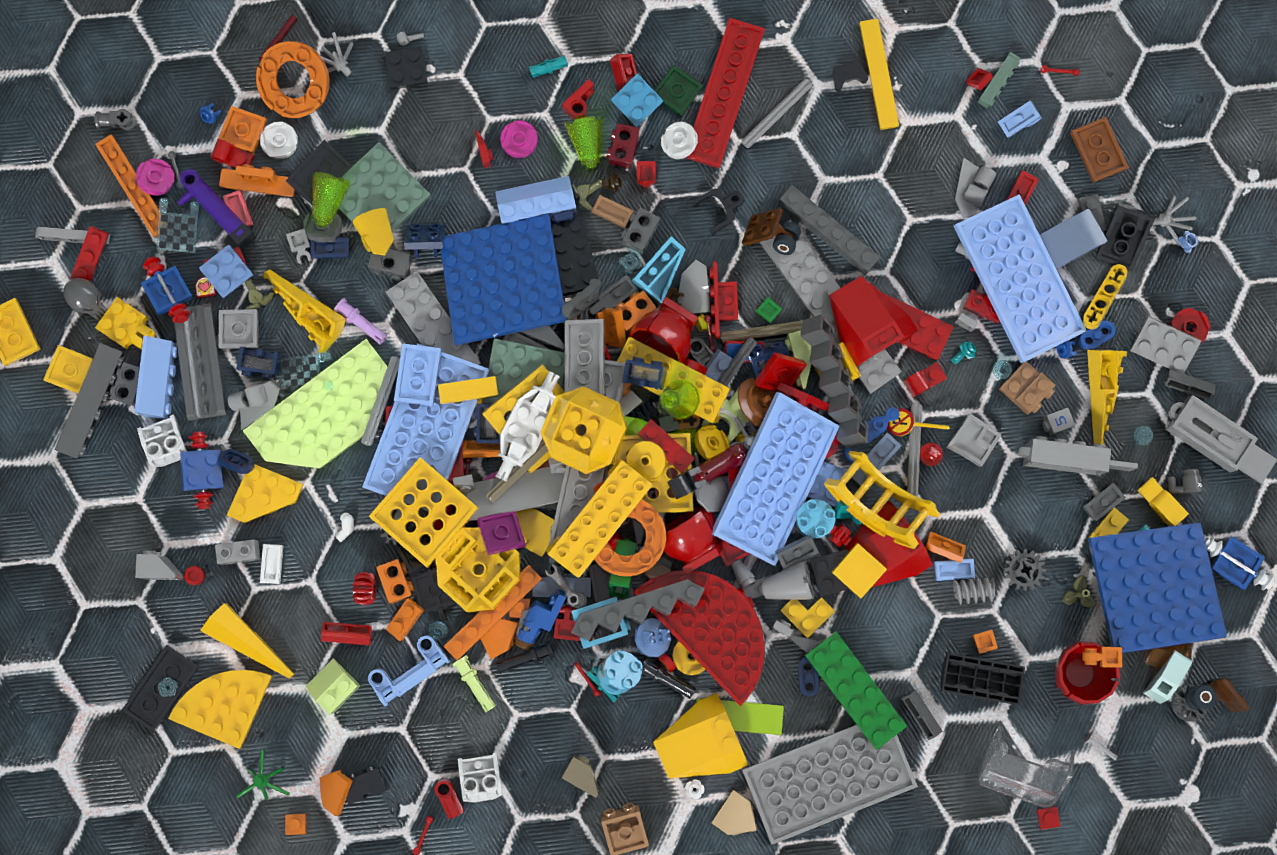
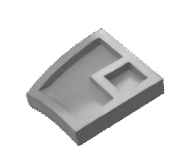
M970 413L948 442L946 448L982 467L1002 434Z

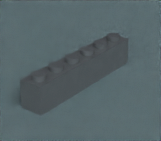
M793 185L780 198L779 206L865 276L878 262L879 255Z
M99 343L54 450L74 458H78V455L83 456L86 449L84 441L86 437H91L94 430L91 427L93 420H98L102 411L98 409L100 403H105L109 392L106 391L108 384L113 385L116 374H113L116 367L121 366L124 359L121 356V351Z

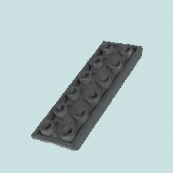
M212 303L187 307L186 310L190 311L188 320L184 323H174L188 421L227 415Z

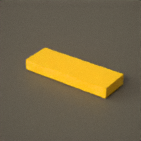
M496 376L438 385L440 404L499 396Z

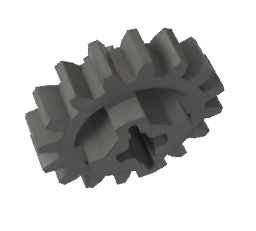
M1022 549V554L1019 550H1016L1015 556L1012 554L1008 555L1010 561H1004L1008 566L1003 568V571L1007 572L1004 579H1010L1008 585L1015 584V590H1018L1021 586L1022 591H1026L1027 586L1030 590H1034V584L1036 586L1041 585L1038 580L1045 579L1041 574L1046 572V569L1041 567L1045 562H1039L1040 555L1034 556L1033 550L1027 554V549ZM1026 558L1031 559L1034 563L1027 562ZM1014 562H1015V563H1016V567H1015V569L1012 571V567H1013V564H1014ZM1023 567L1028 568V571H1026V573L1021 572V569H1023ZM1037 569L1036 576L1033 578V573ZM1015 577L1021 578L1025 583L1019 582Z

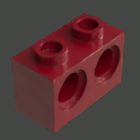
M617 123L616 129H613L611 134V140H614L613 145L608 147L607 151L610 165L632 169L640 128ZM622 134H628L630 138L628 140H622L620 139V136ZM622 151L626 155L623 158H618L616 153Z

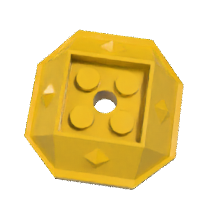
M582 386L555 397L540 433L551 458L585 474H590L613 463L627 431V425L620 402ZM581 425H585L587 428L583 436L579 433Z
M479 527L461 528L436 557L438 586L466 612L494 610L520 581V553L514 549L487 555ZM481 565L484 566V572L476 575V568Z

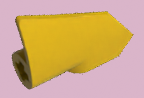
M386 208L374 209L358 215L353 220V225L360 234L366 250L373 254L386 255L394 241Z

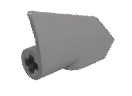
M966 158L962 162L955 197L963 218L976 215L996 176V172L985 166L979 168Z
M697 260L682 273L679 292H682L684 297L679 296L678 302L682 304L681 307L692 314L711 313L709 292H711L710 278L707 275V266Z
M272 381L229 395V407L233 411H240L241 430L274 408L280 388Z
M717 477L707 482L706 485L694 490L700 507L703 506L707 512H721L728 497L726 484L721 478Z

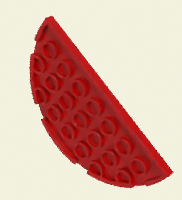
M684 570L668 572L652 578L634 591L636 596L684 580H689L705 588L694 608L677 599L668 616L653 608H650V611L670 630L736 703L742 706L750 697L759 681L765 658L763 629L756 611L747 598L729 582L700 571H691L687 574Z

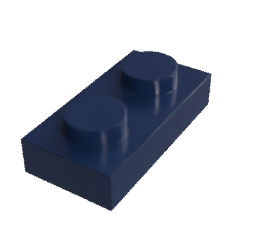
M337 238L334 242H316L311 240V258H350V239Z

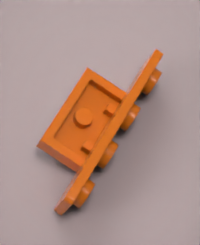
M243 164L242 166H236V170H221L219 182L221 188L294 197L295 190L286 182L288 177L277 176L273 169L269 167L257 169L252 165Z

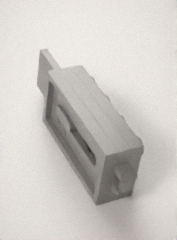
M1194 395L1186 398L1183 403L1178 402L1170 407L1169 417L1172 420L1166 430L1228 472H1234L1239 469L1262 484L1277 462L1276 458L1255 445L1258 440L1257 437Z
M1036 436L1035 439L1025 443V447L1019 448L1018 456L1024 457L1023 466L1097 476L1109 472V469L1132 471L1138 468L1137 463L1110 460L1111 449L1105 448L1103 444L1086 446V442L1074 441V444L1066 443L1067 440L1065 439L1047 441V437Z

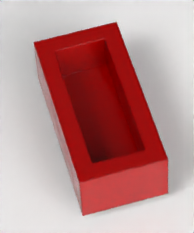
M972 289L963 309L998 324L1000 320L989 297Z

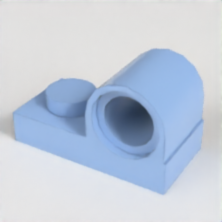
M1029 101L998 121L1007 138L1023 128L1035 124L1042 117L1033 102Z

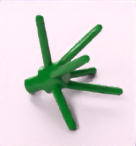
M261 749L259 774L257 775L252 769H249V773L254 777L253 784L238 793L236 797L239 798L257 787L261 789L264 798L267 800L268 794L265 786L289 796L290 792L269 783V778L282 772L284 768L281 767L268 775L263 774L264 750Z

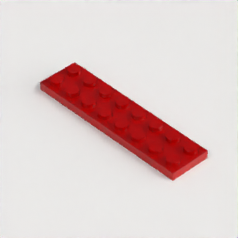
M729 18L693 127L698 135V143L695 150L685 157L686 159L720 169L765 28Z

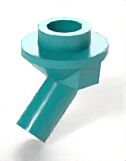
M965 340L959 346L961 350L951 361L956 365L965 356L968 359L974 358L977 351L975 345Z

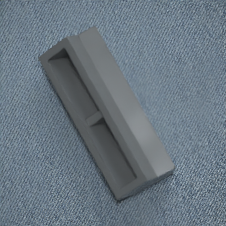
M1173 370L1166 371L1163 380L1164 386L1207 400H1211L1213 397L1215 384Z
M912 690L902 698V701L928 740L937 737L943 732L917 690Z

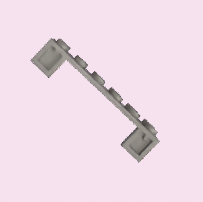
M548 458L550 467L536 469L532 473L529 471L525 472L493 503L486 497V493L501 480L500 478L474 482L471 474L453 478L454 487L479 508L469 520L473 521L477 520V518L493 514L520 511L557 503L566 464L553 458Z

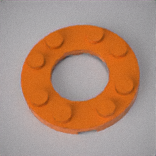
M297 41L281 42L270 47L263 54V58L256 71L257 88L262 100L271 110L284 117L300 118L314 113L322 106L329 91V73L324 60L312 47ZM288 61H296L302 64L310 76V86L305 95L300 98L286 96L280 90L277 83L278 70L282 64Z
M643 500L639 501L628 517L635 518L643 525L646 532L645 545L638 553L623 556L614 552L607 542L594 560L609 573L618 576L641 574L654 566L664 551L666 544L664 522L657 510Z

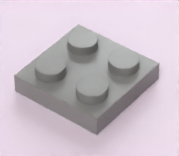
M257 309L219 310L220 349L258 348Z

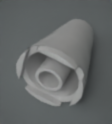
M805 561L799 562L762 580V584L759 585L761 596H765V599H813L814 590L813 584L810 581L811 575Z

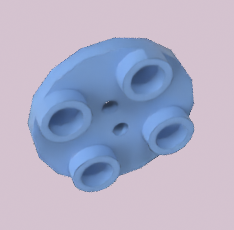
M649 618L644 620L643 624H638L635 627V642L640 654L648 657H658L668 650L671 641L670 630L659 619Z

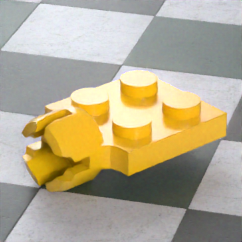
M116 297L95 327L126 349L131 344L142 349L144 336L155 338V332L146 326L148 317Z

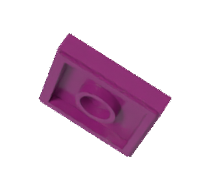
M516 511L477 518L487 555L526 546Z

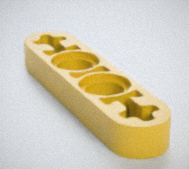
M1118 264L1110 269L1084 314L1083 324L1087 329H1096L1102 322L1126 280L1128 272L1125 266ZM1118 271L1122 272L1118 276L1117 281H1114L1115 273H1118ZM1110 285L1115 288V291L1107 293L1104 288ZM1097 301H1104L1106 307L1098 308L1095 303ZM1094 312L1097 313L1095 321H1092V323L1088 322Z

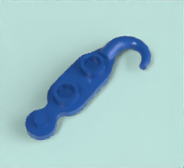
M889 408L885 416H876L867 422L869 427L867 443L887 429L889 421H895L899 418L900 414L897 408ZM845 447L844 456L846 460L853 463L854 461L848 454L853 448L847 449Z

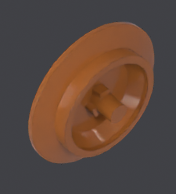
M749 378L738 389V403L746 418L754 425L760 427L776 391L757 387L755 384L756 378Z

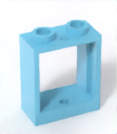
M613 597L571 612L576 623L581 613L622 600H617V597ZM626 618L621 621V632L593 641H586L580 638L583 649L628 635V630H631L628 619Z

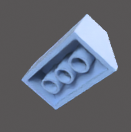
M569 176L495 191L502 224L549 213L550 218H554V214L570 210L573 213H577Z
M149 336L143 337L135 413L143 417L168 419V415L171 414L170 396L174 392L172 378L176 375L174 361L178 357V347H176L174 342Z

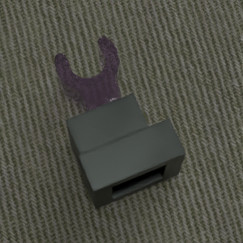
M664 399L665 405L662 408L659 402H655V407L661 414L654 417L655 423L665 432L680 429L678 421L673 420L672 414H668L669 401Z

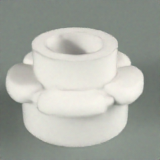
M699 780L689 781L685 786V793L689 798L699 799L701 794L704 793V786L701 785Z

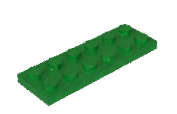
M836 631L805 654V657L875 750H878L907 727Z

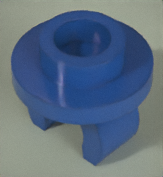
M213 103L200 109L202 120L209 124H213L221 115V110L217 112L212 111L214 109Z
M1066 341L1057 346L1059 357L1068 359L1071 356L1077 355V352L1072 351V345H1075V342Z

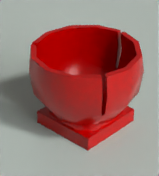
M666 297L659 310L648 312L633 325L630 337L641 343L646 341L645 345L683 363L691 350L690 334L698 317Z
M703 506L695 507L693 512H686L685 515L688 520L682 514L665 526L666 544L664 551L668 556L683 562L682 568L686 574L719 556L723 548L721 541H716V536L712 534L716 522L713 513L707 512Z
M1078 641L1073 643L1066 649H1063L1055 664V687L1060 688L1064 696L1080 705L1098 704L1113 695L1119 681H1112V679H1120L1119 667H1100V660L1097 661V665H1085L1082 652H1085V648L1097 649V653L1100 654V647H1103L1094 641Z

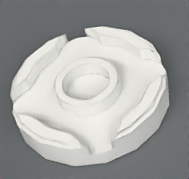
M273 122L267 125L261 134L260 145L269 157L277 160L286 159L296 151L298 136L290 125L284 122Z
M686 122L673 123L667 127L665 134L661 137L663 151L674 159L687 157L695 150L698 143L696 130Z

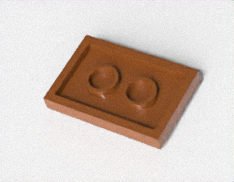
M1106 117L1070 132L1092 183L1129 168Z

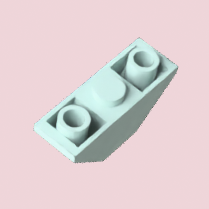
M1174 651L1144 690L1143 694L1160 704L1168 701L1181 684L1192 664V660Z

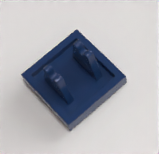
M433 223L430 225L412 224L407 226L404 240L405 250L414 249L415 258H419V249H433L434 257H438V249H443L445 225Z

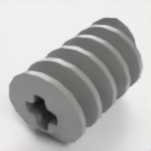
M992 577L990 582L988 578H983L982 582L979 578H976L975 583L972 579H968L967 584L963 579L960 580L959 584L954 580L953 593L955 599L958 600L959 604H962L963 599L969 604L971 598L977 603L979 597H981L983 603L986 597H989L990 601L993 602L995 596L994 578Z

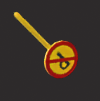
M903 408L898 409L899 418L895 421H889L887 426L889 432L895 436L908 434L913 429V426L939 429L950 428L947 425L914 422L913 414Z

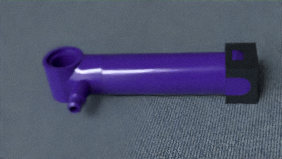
M191 169L182 172L180 182L188 192L178 200L180 206L194 197L241 249H244L256 238L254 233L207 185L197 172ZM195 178L194 183L188 184L190 179Z

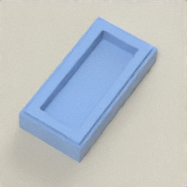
M963 559L961 563L955 560L934 562L936 581L975 578L974 559Z

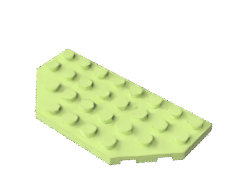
M365 339L244 429L243 432L266 462L321 469L363 437L386 373L387 365L369 341Z

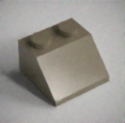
M581 754L579 756L574 755L562 779L597 798L599 790L592 764L589 763L590 759Z

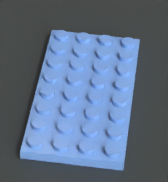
M1020 195L954 225L959 239L1020 363L1087 331Z
M441 352L434 405L394 403L362 487L387 496L420 457L446 480H449L479 399L440 404L438 385L486 378L489 369ZM425 479L418 482V489L424 490L427 488V481ZM435 492L432 495V501L434 503L441 501V493ZM408 494L405 497V503L409 505L414 503V496ZM427 507L421 508L423 510L429 511Z
M776 392L714 524L712 534L775 566L778 561L775 551L785 546L796 522L798 510L804 504L839 429V425L782 393Z

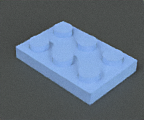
M402 344L394 397L395 402L426 406L434 405L441 348Z

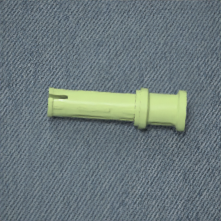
M467 655L452 664L460 672L462 681H466L485 713L496 706L477 677V670L473 669L469 663Z

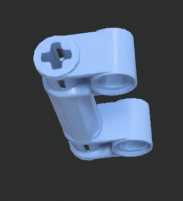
M424 635L417 642L418 650L424 659L393 681L386 671L381 668H376L369 674L368 681L385 707L392 699L402 696L435 673L437 668L450 662L444 650L432 636ZM423 639L431 641L432 646L430 649L422 647L421 642ZM376 672L381 673L383 676V680L380 683L373 680V674Z

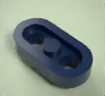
M235 449L224 450L219 455L221 465L234 472L248 474L254 469L252 457Z
M804 657L798 662L797 666L799 689L805 696H814L819 690L818 673L808 659ZM805 663L810 664V670L806 671L804 669ZM807 683L812 684L811 690L805 688Z

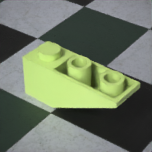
M797 331L787 335L785 344L792 357L802 359L807 364L795 382L797 388L800 387L801 391H804L811 367L810 355L812 346L803 340L801 331Z

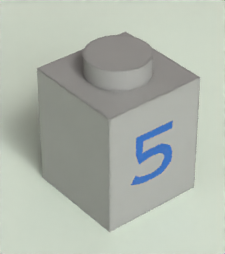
M1065 408L1045 416L1042 425L1044 430L1051 436L1075 426L1069 408Z

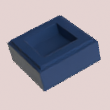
M572 210L554 214L555 223L559 224V222L567 220L572 221L574 219Z

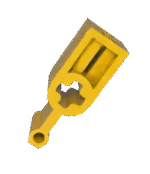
M1153 477L1137 490L1169 527L1176 526L1189 514Z

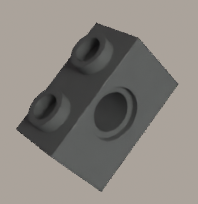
M389 249L386 255H377L371 252L368 268L374 275L383 276V274L390 275L391 279L401 281V278L405 279L408 277L412 256L411 254ZM387 261H394L393 267H385Z

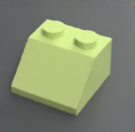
M333 658L305 687L315 701L330 715L334 714L361 685Z

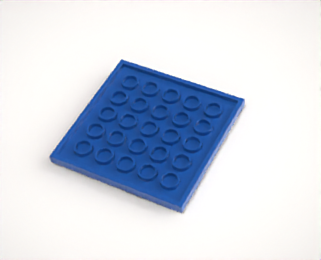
M549 213L445 236L443 249L440 250L455 345L562 323L567 320L563 316L562 311L565 303Z
M1201 522L1088 539L1111 647H1122V653L1227 637Z

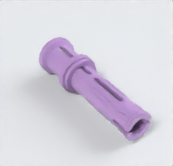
M345 298L334 308L335 312L346 318V322L354 323L379 345L384 342V338H387V334L360 314L359 309L353 308L347 303Z

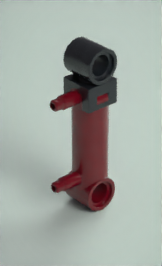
M737 443L698 466L670 479L667 483L675 499H679L706 485L707 482L743 464L747 453L742 443Z

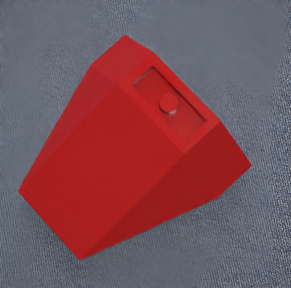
M862 276L829 295L839 341L844 343L856 367L869 361L871 357L899 340L902 341L918 331L910 316Z
M889 500L877 515L886 521H890L898 509ZM903 516L897 523V526L908 528L910 524ZM863 524L844 548L850 551L858 543L887 569L872 587L917 576L933 565L925 546L915 532L914 537L919 544L915 549L895 543V538L887 534L885 537L881 536Z

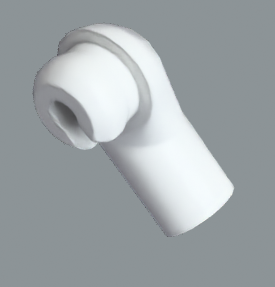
M343 513L340 517L342 529L335 534V537L340 542L354 530V519L349 513Z

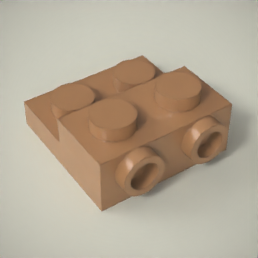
M1025 361L999 390L1028 415L1031 412L1036 413L1041 408L1042 404L1040 402L1044 398L1049 399L1055 392L1053 388L1056 385L1042 372L1039 373Z
M628 803L622 807L623 809L615 811V809L610 808L600 815L610 855H619L649 846L638 805Z

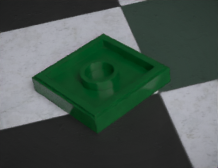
M673 65L654 91L663 100L662 104L682 117L704 86Z

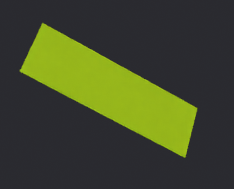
M697 698L696 703L703 698ZM721 700L734 731L773 735L782 734L784 706L747 702L739 706L736 701Z

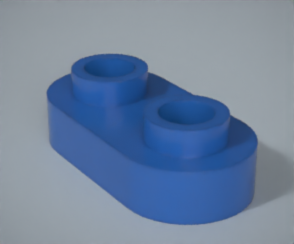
M1102 321L1096 329L1085 331L1079 337V345L1084 350L1095 349L1115 335L1116 329L1114 324L1110 321ZM1101 329H1106L1107 334H1103L1101 332ZM1089 338L1091 340V344H1087L1085 339Z

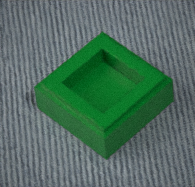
M767 297L755 313L771 324L782 308Z

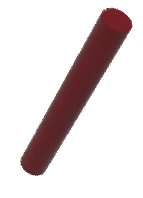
M291 15L264 53L270 47L281 43L298 20L295 16Z

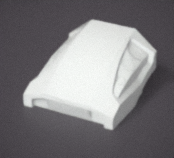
M174 415L147 427L137 428L141 445L151 467H162L179 461L180 452L187 451Z
M497 753L471 759H458L463 801L480 802L502 796Z

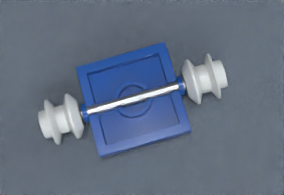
M1215 536L1205 539L1210 557L1218 555L1211 566L1212 571L1241 590L1247 588L1252 578H1254L1255 586L1258 584L1262 585L1261 590L1272 587L1275 582L1273 579L1274 574L1266 575V569L1257 571L1265 559L1264 556L1232 536L1228 538L1223 548L1222 541H1214Z

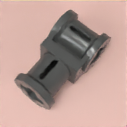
M126 109L110 111L109 113L96 111L94 121L96 128L112 126L114 129L128 131L136 126L135 117Z

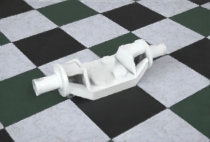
M548 371L542 386L537 387L533 385V389L517 400L500 433V453H498V456L502 457L504 461L495 475L496 477L507 482L513 467L516 465L523 467V463L536 452L543 438L540 431L556 397L553 395L552 390L560 376ZM537 392H539V393L537 394V396L535 397V399L533 400V402L531 403V402H530L531 399L535 396V394H536ZM509 442H510L511 445H510L508 454H507V456H505V455H506L507 448H508V444H509Z

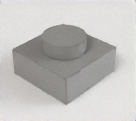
M961 313L955 321L956 324L969 332H972L978 324L975 318L968 313Z
M782 619L780 622L776 620L771 627L787 637H790L793 632L790 629L791 624Z

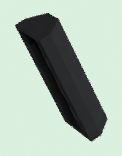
M947 652L942 666L940 691L1019 706L1025 666Z

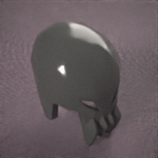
M74 278L65 284L63 294L67 304L80 316L83 315L82 313H88L100 321L99 316L102 317L101 314L104 315L107 309L100 300V296L103 294L89 280L83 278Z

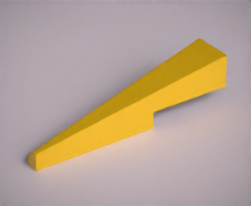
M271 270L265 271L263 274L264 279H269L274 286L273 291L281 295L284 299L283 304L297 323L305 327L309 333V339L314 340L320 347L318 351L321 354L325 353L342 334L346 318Z
M1087 350L1094 444L1105 445L1103 443L1104 431L1109 429V425L1106 423L1108 415L1113 413L1119 388L1117 385L1118 374L1123 372V367L1120 366L1122 358L1127 356V351Z
M224 603L217 609L201 628L203 633L290 679L294 675L291 669L228 604Z

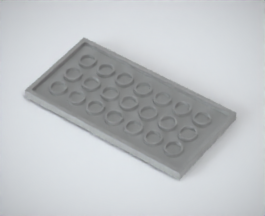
M857 725L742 769L771 845L918 787L898 736H894L878 750H875Z

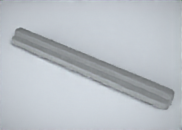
M805 78L742 139V144L746 148H750L812 87V83Z
M392 356L389 361L361 443L367 446L373 444L396 379L400 358Z
M912 404L911 413L913 414L914 422L921 423L922 405ZM913 426L909 439L907 492L918 497L921 427Z

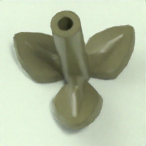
M599 179L590 186L588 184L580 185L577 189L572 184L574 197L579 198V203L583 207L592 210L593 208L586 201V197L601 188L602 181Z
M251 279L244 282L249 291L250 303H253L247 306L245 310H258L261 308V304L267 305L273 299V292L263 298V295L257 291Z
M1085 576L1077 577L1073 583L1076 592L1067 591L1063 596V602L1072 605L1079 598L1082 606L1095 607L1096 601L1089 590L1086 589L1087 580Z

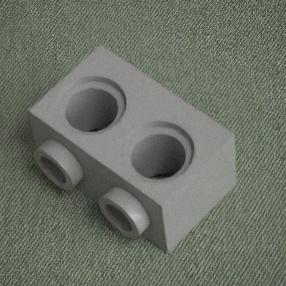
M257 540L215 545L217 564L219 565L261 560L259 541Z

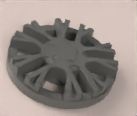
M1183 685L1177 688L1171 699L1174 713L1180 719L1188 722L1200 720L1208 711V709H1199L1202 711L1200 714L1197 710L1190 708L1186 704V688L1195 685ZM1181 690L1184 693L1183 698L1178 695ZM1175 700H1181V703H1176ZM1178 706L1183 707V711H1181L1180 713L1176 708ZM1192 711L1195 712V714H1196L1197 717L1192 718V716H1191Z

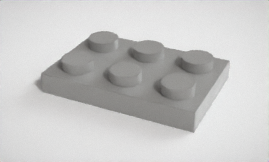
M1147 316L1130 351L1173 371L1184 374L1201 340Z

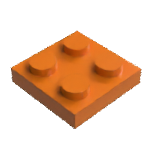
M231 106L218 139L225 140L238 149L254 154L268 120L262 116Z

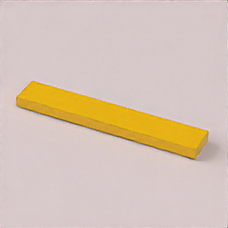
M879 20L860 21L859 26L879 128L884 130L899 127Z

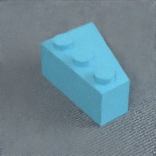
M671 236L632 279V282L641 291L644 290L648 297L658 306H661L685 248Z

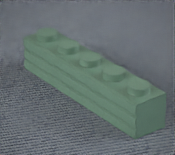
M1012 52L1009 53L977 103L985 108L993 105L995 96L998 97L1001 93L1000 88L1005 87L1008 82L1006 79L1008 77L1011 78L1014 73L1012 70L1020 64L1018 62L1020 57Z

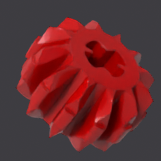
M362 572L355 575L352 590L355 603L361 605L373 604L377 593V580L373 573Z

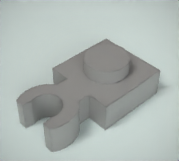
M301 229L286 234L292 253L298 252L297 262L300 265L303 264L301 258L304 255L307 256L308 261H312L311 254L306 251V249L311 248L305 230Z

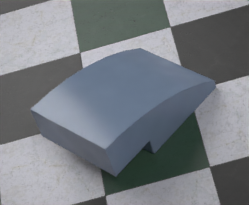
M1090 209L1040 234L1056 270L1108 242Z

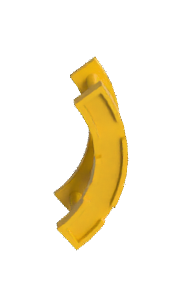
M850 451L848 454L854 461L840 480L828 478L824 485L838 502L842 500L848 506L847 511L864 525L883 537L887 534L895 538L894 542L915 549L919 543L914 537V532L927 515L937 518L940 516L936 505L930 500L914 496L895 485L875 468L865 453ZM860 468L868 478L853 495L846 488V483ZM874 482L885 492L875 505L868 509L860 502V499ZM892 496L903 504L891 520L886 521L879 517L877 513ZM909 508L920 512L908 528L897 526V523Z

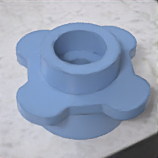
M1185 231L1183 236L1178 238V243L1184 248L1186 253H1189L1193 247L1197 246L1198 239L1195 234Z

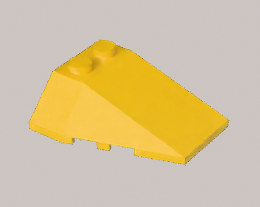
M717 693L699 700L653 742L668 778L727 774L748 766L743 750Z

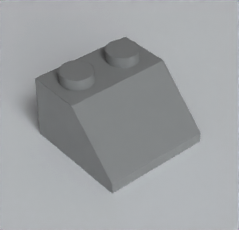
M143 551V554H137L135 578L146 580L185 579L176 566L166 556H161L160 552Z

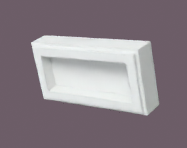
M263 544L260 583H281L283 545Z

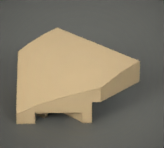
M733 790L712 821V824L727 835L733 836L750 831H758L755 824L753 805H751L749 800Z

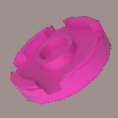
M517 120L504 127L500 140L502 148L508 155L514 158L528 157L536 149L538 136L531 124L526 121Z
M149 159V161L142 162L137 168V185L149 195L165 194L174 185V171L167 162L161 159Z

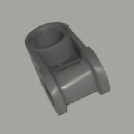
M691 339V345L698 343L701 346V350L694 352L691 349L689 355L695 362L706 366L704 364L712 358L714 353L702 339Z

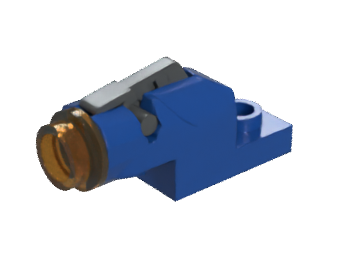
M557 588L556 593L551 594L548 601L550 605L535 600L529 609L522 610L515 636V644L518 647L528 650L530 646H533L535 639L542 629L550 632L566 599L563 590Z

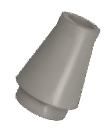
M741 559L731 564L739 587L741 586L744 590L756 583L755 576L743 564Z

